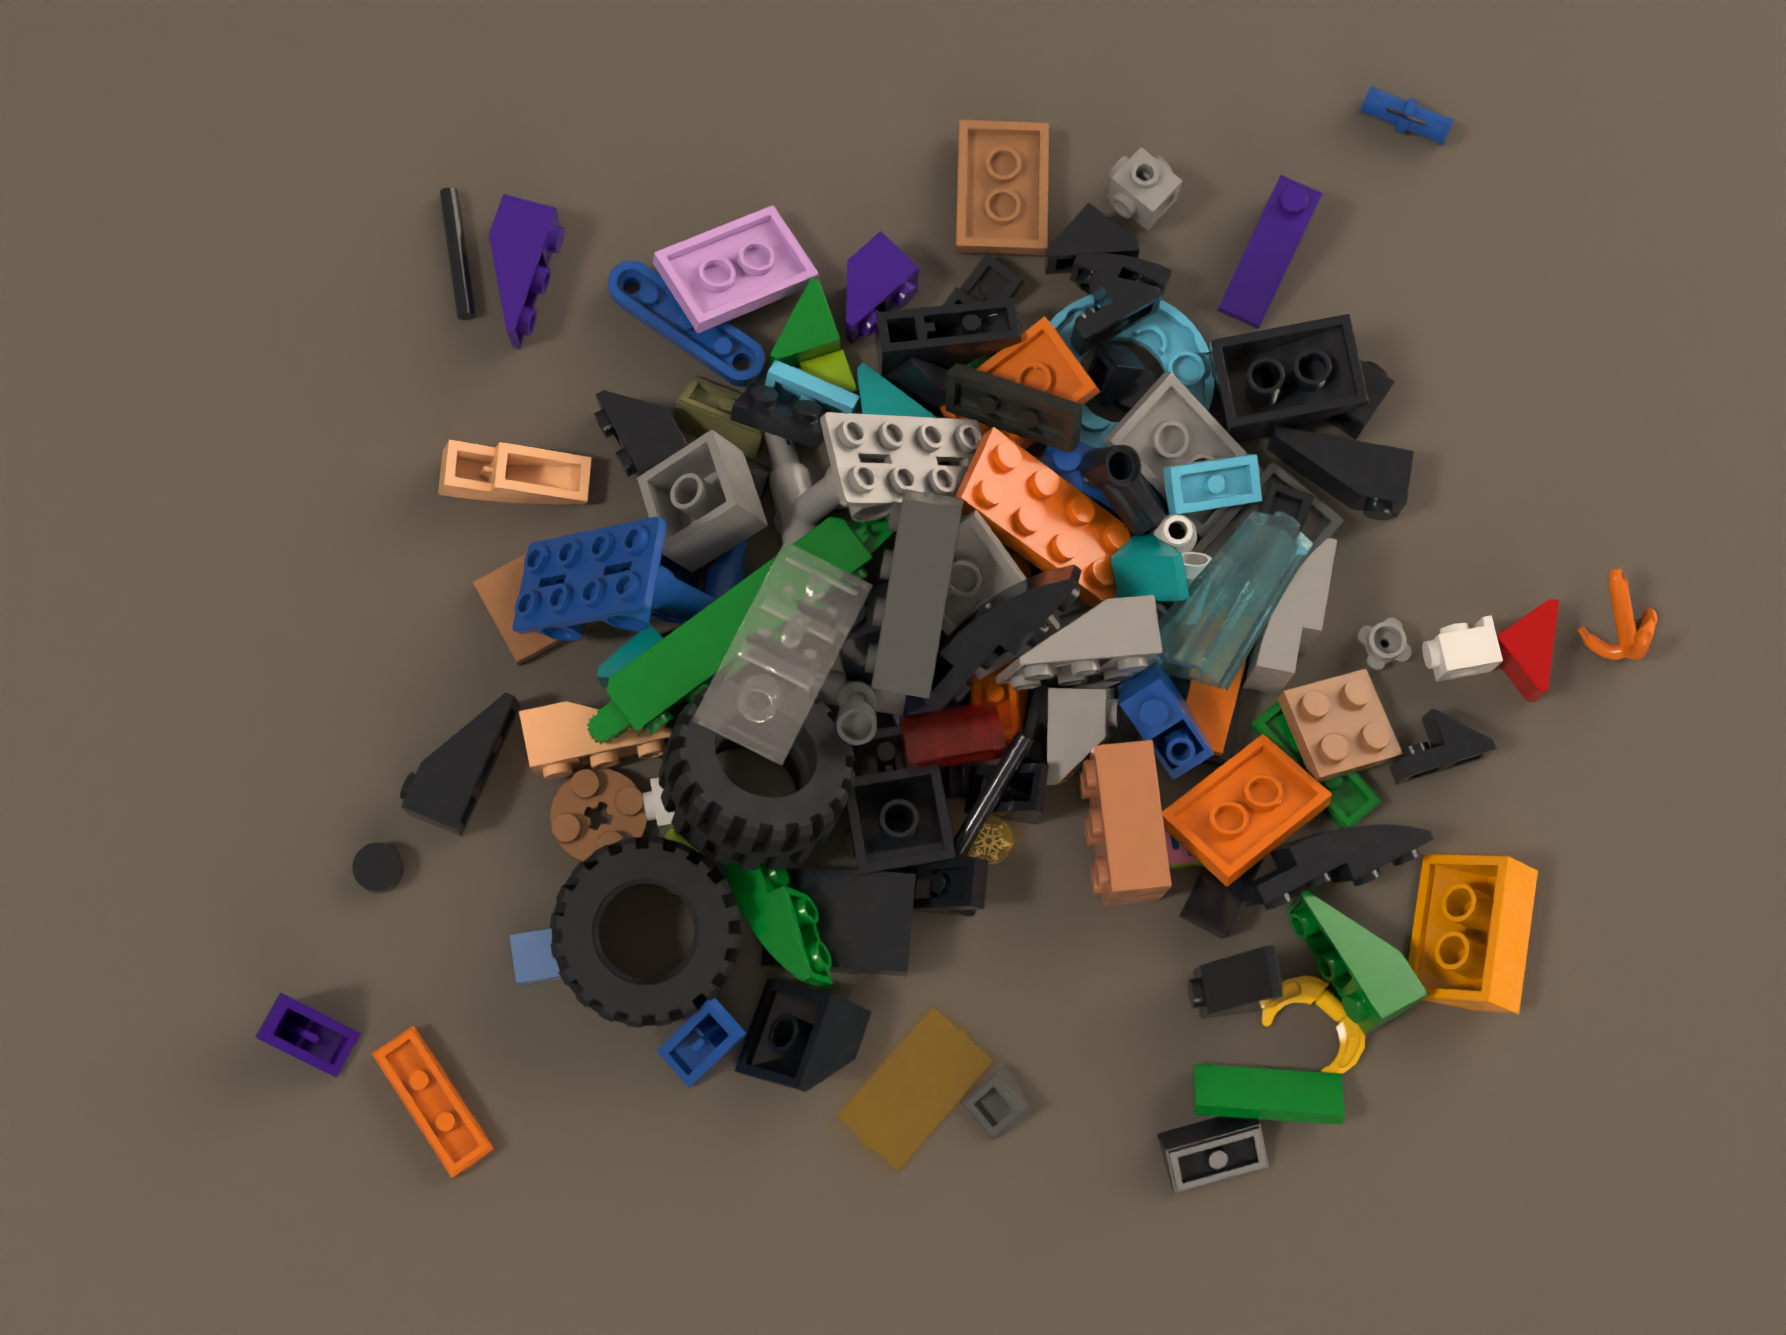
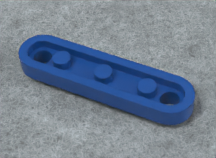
M625 261L612 269L608 278V287L612 300L620 308L732 385L739 387L749 386L751 383H756L762 377L765 371V355L762 347L755 340L729 322H724L697 333L659 274L638 261ZM631 284L641 287L635 294H628L624 291ZM739 360H747L751 364L746 370H738L734 365Z

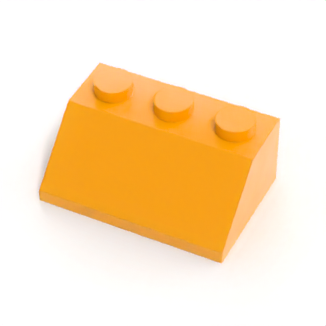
M1423 854L1408 964L1428 992L1422 999L1423 1001L1474 1011L1519 1014L1538 870L1509 856Z

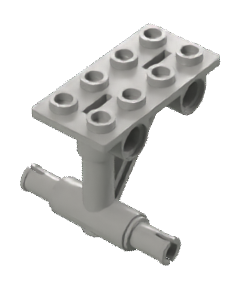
M827 412L820 418V423L831 466L827 469L825 477L813 486L809 470L805 465L799 463L795 442L765 432L764 440L767 443L773 469L769 473L768 482L776 512L774 525L782 537L784 550L829 517L841 518L851 514L852 520L856 522H869L886 517L891 512L893 501L902 503L906 489L955 497L983 437L979 422L968 419ZM830 594L826 598L828 600H832L833 596H831Z

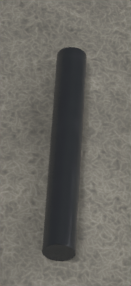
M447 187L440 190V199L457 318L459 320H470L476 317L459 195L456 188Z
M1019 730L1016 732L955 835L953 844L956 858L966 857L1033 744L1034 739Z

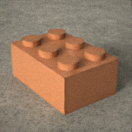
M1153 740L1094 745L1088 759L1083 761V770L1078 771L1081 799L1089 798L1090 804L1089 817L1084 818L1085 840L1087 846H1095L1096 853L1094 865H1090L1093 894H1101L1102 906L1158 901L1172 885Z

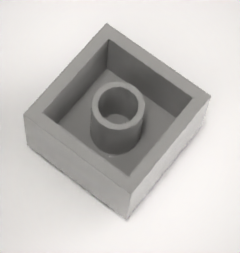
M714 430L705 433L637 478L649 518L658 516L666 521L662 554L692 573L768 526L744 452Z

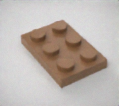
M959 120L955 253L1046 256L1048 241L1049 123Z

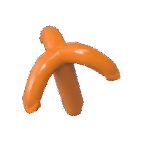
M1614 568L1609 571L1610 581L1608 582L1618 643H1607L1583 626L1577 630L1581 635L1583 643L1600 657L1613 661L1624 658L1639 661L1647 655L1658 617L1654 609L1648 608L1645 610L1641 617V625L1636 632L1627 579L1624 577L1622 569Z

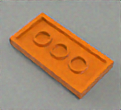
M995 427L987 431L983 435L955 495V498L964 499L962 513L968 515L977 509L1000 541L1043 572L1075 564L1082 570L1077 585L1081 590L1078 597L1092 608L1106 599L1114 598L1117 590L1110 557L1133 536L1127 526Z

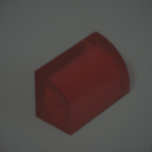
M994 701L942 709L940 712L934 710L898 716L908 769L939 763V768L998 759L1002 758L1006 746L999 713Z

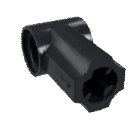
M1125 444L1093 448L1086 452L1081 460L1080 472L1084 483L1090 488L1100 490L1133 536L1142 535L1151 528L1156 527L1166 517L1165 512L1167 508L1141 473V459L1137 451ZM1109 461L1112 463V475L1109 471Z

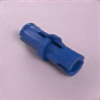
M1372 85L1359 111L1362 114H1368L1396 126L1395 131L1404 134L1406 130L1434 141L1443 146L1454 121L1453 118H1447L1418 106V100L1410 97L1406 101L1378 90ZM1390 107V108L1395 109V110H1397V111H1400V112H1402V113H1404V114H1406V115H1409V116H1412V117L1417 118V119H1419V120H1422V121L1426 122V124H1422V123H1420V122H1418V121H1415V120H1413V119H1410V118H1408V117H1406V116H1403V115H1400V114H1398V113H1395V112H1393V111H1391V110H1388L1387 108Z

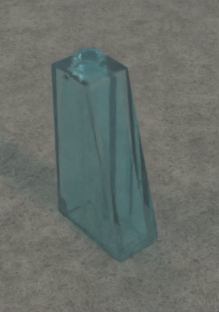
M1253 511L1188 586L1189 599L1175 601L1158 621L1163 653L1151 661L1153 663L1158 661L1167 674L1227 691L1313 545L1299 531L1300 523L1283 512L1276 511L1274 515Z

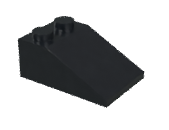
M1350 314L1210 340L1209 360L1212 367L1223 428L1237 443L1269 437L1275 426L1295 429L1368 405L1369 403Z

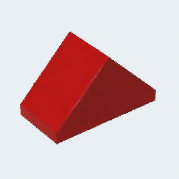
M1547 600L1497 635L1503 659L1499 666L1527 701L1536 702L1548 692L1559 600Z

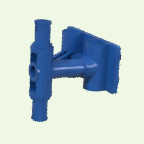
M658 516L532 542L524 559V573L519 597L515 604V617L512 629L520 634L538 632L556 640L572 642L583 638L585 623L600 620L621 629L634 631L647 629L650 618L684 624L748 577L743 567L749 538L716 558L715 564L711 565L707 570L703 591L675 578L671 570L660 565L665 540L666 521ZM726 672L710 682L713 689L716 682L724 680Z

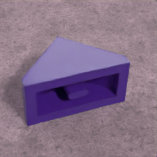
M280 992L255 1038L337 1078L361 1033Z

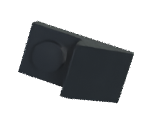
M1093 273L1089 289L1101 309L1098 306L1091 307L1076 318L1070 343L1079 356L1099 346V343L1108 341L1156 313L1163 295L1156 286L1103 273Z
M1430 709L1422 717V722L1432 748L1429 747L1428 742H1422L1402 749V757L1390 766V770L1395 784L1398 785L1484 759L1496 750L1497 747L1494 739L1441 711Z
M977 857L954 858L948 861L904 868V873L916 874L913 911L965 917L974 916L975 910L984 909L989 861Z

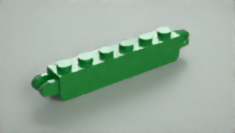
M829 517L612 675L608 680L607 694L611 702L598 710V714L593 715L589 719V724H587L589 726L587 731L591 739H594L595 743L599 742L601 745L606 743L607 745L608 742H612L613 738L617 739L631 728L637 736L645 730L650 735L660 731L674 719L670 712L684 701L691 704L694 696L704 688L714 690L710 682L726 672L729 678L739 673L753 661L749 656L752 651L763 643L768 649L774 647L792 632L788 625L801 615L810 620L829 606L830 602L826 597L842 586L848 592L866 579L869 574L865 568L870 565L873 558L872 555L894 533L893 531H888L889 522L883 517L869 522L852 521L847 524L844 519Z

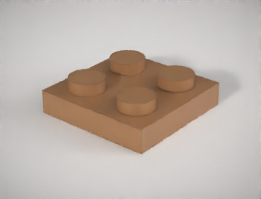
M1367 669L1288 689L1277 697L1306 769L1318 782L1393 762L1403 755Z

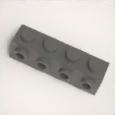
M906 489L902 503L894 501L892 503L888 531L897 532L894 551L885 549L880 578L889 580L886 598L877 596L872 625L881 627L879 645L869 644L865 672L874 674L871 689L930 698L964 499Z

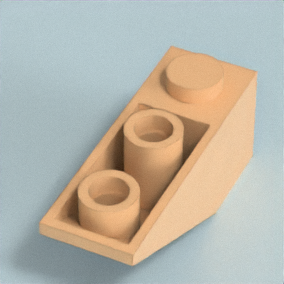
M565 701L519 711L530 768L535 776L544 775L545 780H555L573 774L572 768L590 764L592 769L614 767L620 764L619 758L638 754L639 759H652L663 756L672 729L664 727L653 735H650L645 730L637 736L631 728L617 739L613 738L612 742H608L607 745L606 743L601 745L599 742L595 743V740L591 739L587 731L589 719L593 715L598 714V709Z

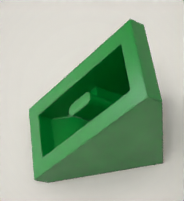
M811 277L770 353V366L775 360H778L791 367L800 369V362L840 350V337L820 281Z

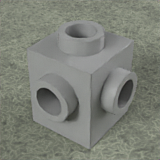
M1140 147L1130 159L1127 156H1123L1111 169L1108 175L1111 182L1107 198L1117 213L1125 218L1131 217L1148 231L1177 201L1183 181L1172 172L1171 167L1162 157L1155 154L1151 155Z

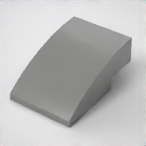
M1327 538L1308 556L1295 572L1265 618L1246 664L1243 682L1244 689L1279 695L1295 674L1298 653L1305 654L1322 632L1337 539Z

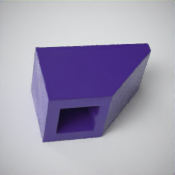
M882 231L876 234L847 261L846 339L851 344L862 335L867 338L875 333L877 312H887L895 306L898 308L904 307L913 299L918 291L919 267Z

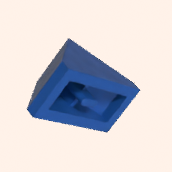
M715 997L712 1000H707L698 1009L699 1011L694 1013L657 1051L688 1088L693 1086L747 1037L746 1032Z

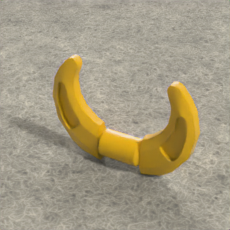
M1314 976L1286 979L1282 982L1284 996L1262 1009V1025L1269 1027L1276 1013L1286 1005L1291 1003L1311 1005L1315 1001V1004L1335 1022H1339L1335 1027L1339 1039L1338 1054L1333 1062L1321 1069L1320 1072L1345 1073L1358 1062L1365 1048L1366 1035L1359 1025L1347 1016L1342 1001L1331 991L1325 989L1329 984L1328 982Z

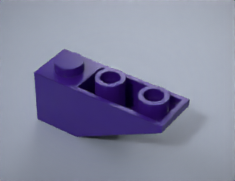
M503 194L489 233L506 330L512 347L520 349L524 335L530 336L534 329L537 311L533 308L538 293L544 295L548 288L551 276V269L548 268L552 253L558 254L562 247L565 229L560 225L556 208Z

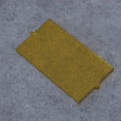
M932 1007L836 1117L863 1140L862 1147L864 1149H873L898 1172L990 1066L993 1060L967 1038L968 1032L965 1029L958 1030Z

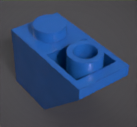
M1158 661L1117 686L1119 705L1145 741L1153 740L1154 754L1173 780L1214 755L1210 744L1185 699Z

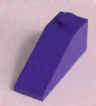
M1280 175L1217 311L1259 329L1323 193Z

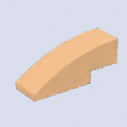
M449 440L442 452L438 495L522 504H586L592 457L499 442L496 447Z

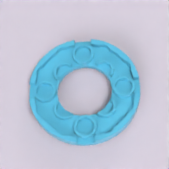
M1093 295L1083 297L1071 303L1050 321L1079 362L1087 353L1079 356L1070 343L1073 326L1076 324L1075 320L1081 313L1094 306H1098L1101 309ZM1161 300L1156 313L1106 341H1130L1146 348L1159 361L1163 373L1172 372L1207 411L1209 410L1214 391V378L1208 356L1209 350L1194 324L1178 309ZM1084 404L1082 407L1079 441L1095 448L1108 447L1103 440L1118 422H1110L1094 415Z

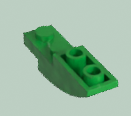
M731 860L728 866L723 864L729 886L732 889L739 909L753 933L766 950L785 969L801 981L824 989L832 986L833 982L829 972L832 961L830 953L824 943L821 942L816 923L819 920L817 908L807 894L787 887L789 875L786 867L768 870L766 864H760L757 871L741 869L740 862Z

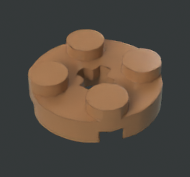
M584 769L576 772L571 779L560 787L554 797L550 811L553 835L565 853L578 862H583L594 851L605 845H610L621 839L644 837L648 826L643 795L628 777L610 769ZM599 805L607 806L606 813L613 817L612 822L609 825L601 824L598 830L590 828L591 819L586 816L590 809L596 810Z

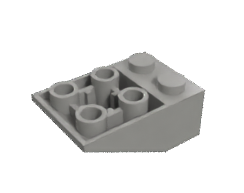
M1154 595L1106 599L1015 660L995 677L996 684L1011 683L1013 690H1025L1041 686L1040 680L1058 679L1059 686H1071L1087 682V676L1104 675L1105 682H1117L1133 678V672L1148 668L1147 663L1163 653Z

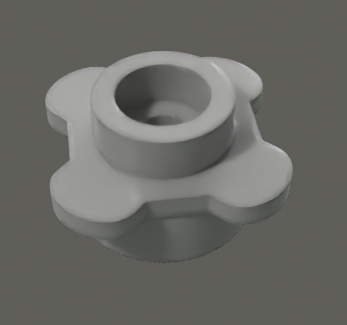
M1387 618L1384 622L1378 623L1374 627L1365 625L1358 631L1357 639L1365 646L1368 654L1366 663L1370 668L1381 670L1386 663L1393 661L1402 663L1410 658L1412 650L1407 644L1406 634L1399 620ZM1381 640L1388 642L1387 648H1383L1380 645Z

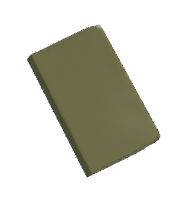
M692 376L675 404L673 419L679 430L696 437H701L710 430H714L742 450L745 456L752 459L758 456L765 441L764 431L731 420L732 407L734 402L741 396L740 393L697 376Z

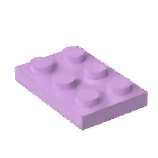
M774 205L656 251L653 256V265L697 333L802 291L806 288L811 277L816 280L819 277L818 271Z

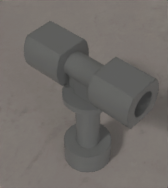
M811 668L808 692L811 693L809 699L815 703L822 701L826 705L839 706L837 732L840 738L848 744L862 745L869 742L874 737L877 729L875 712L903 716L906 695L871 689L872 684L863 681L845 680V672Z

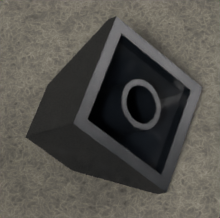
M767 978L735 1072L807 1092L856 1059L872 1011L832 993Z

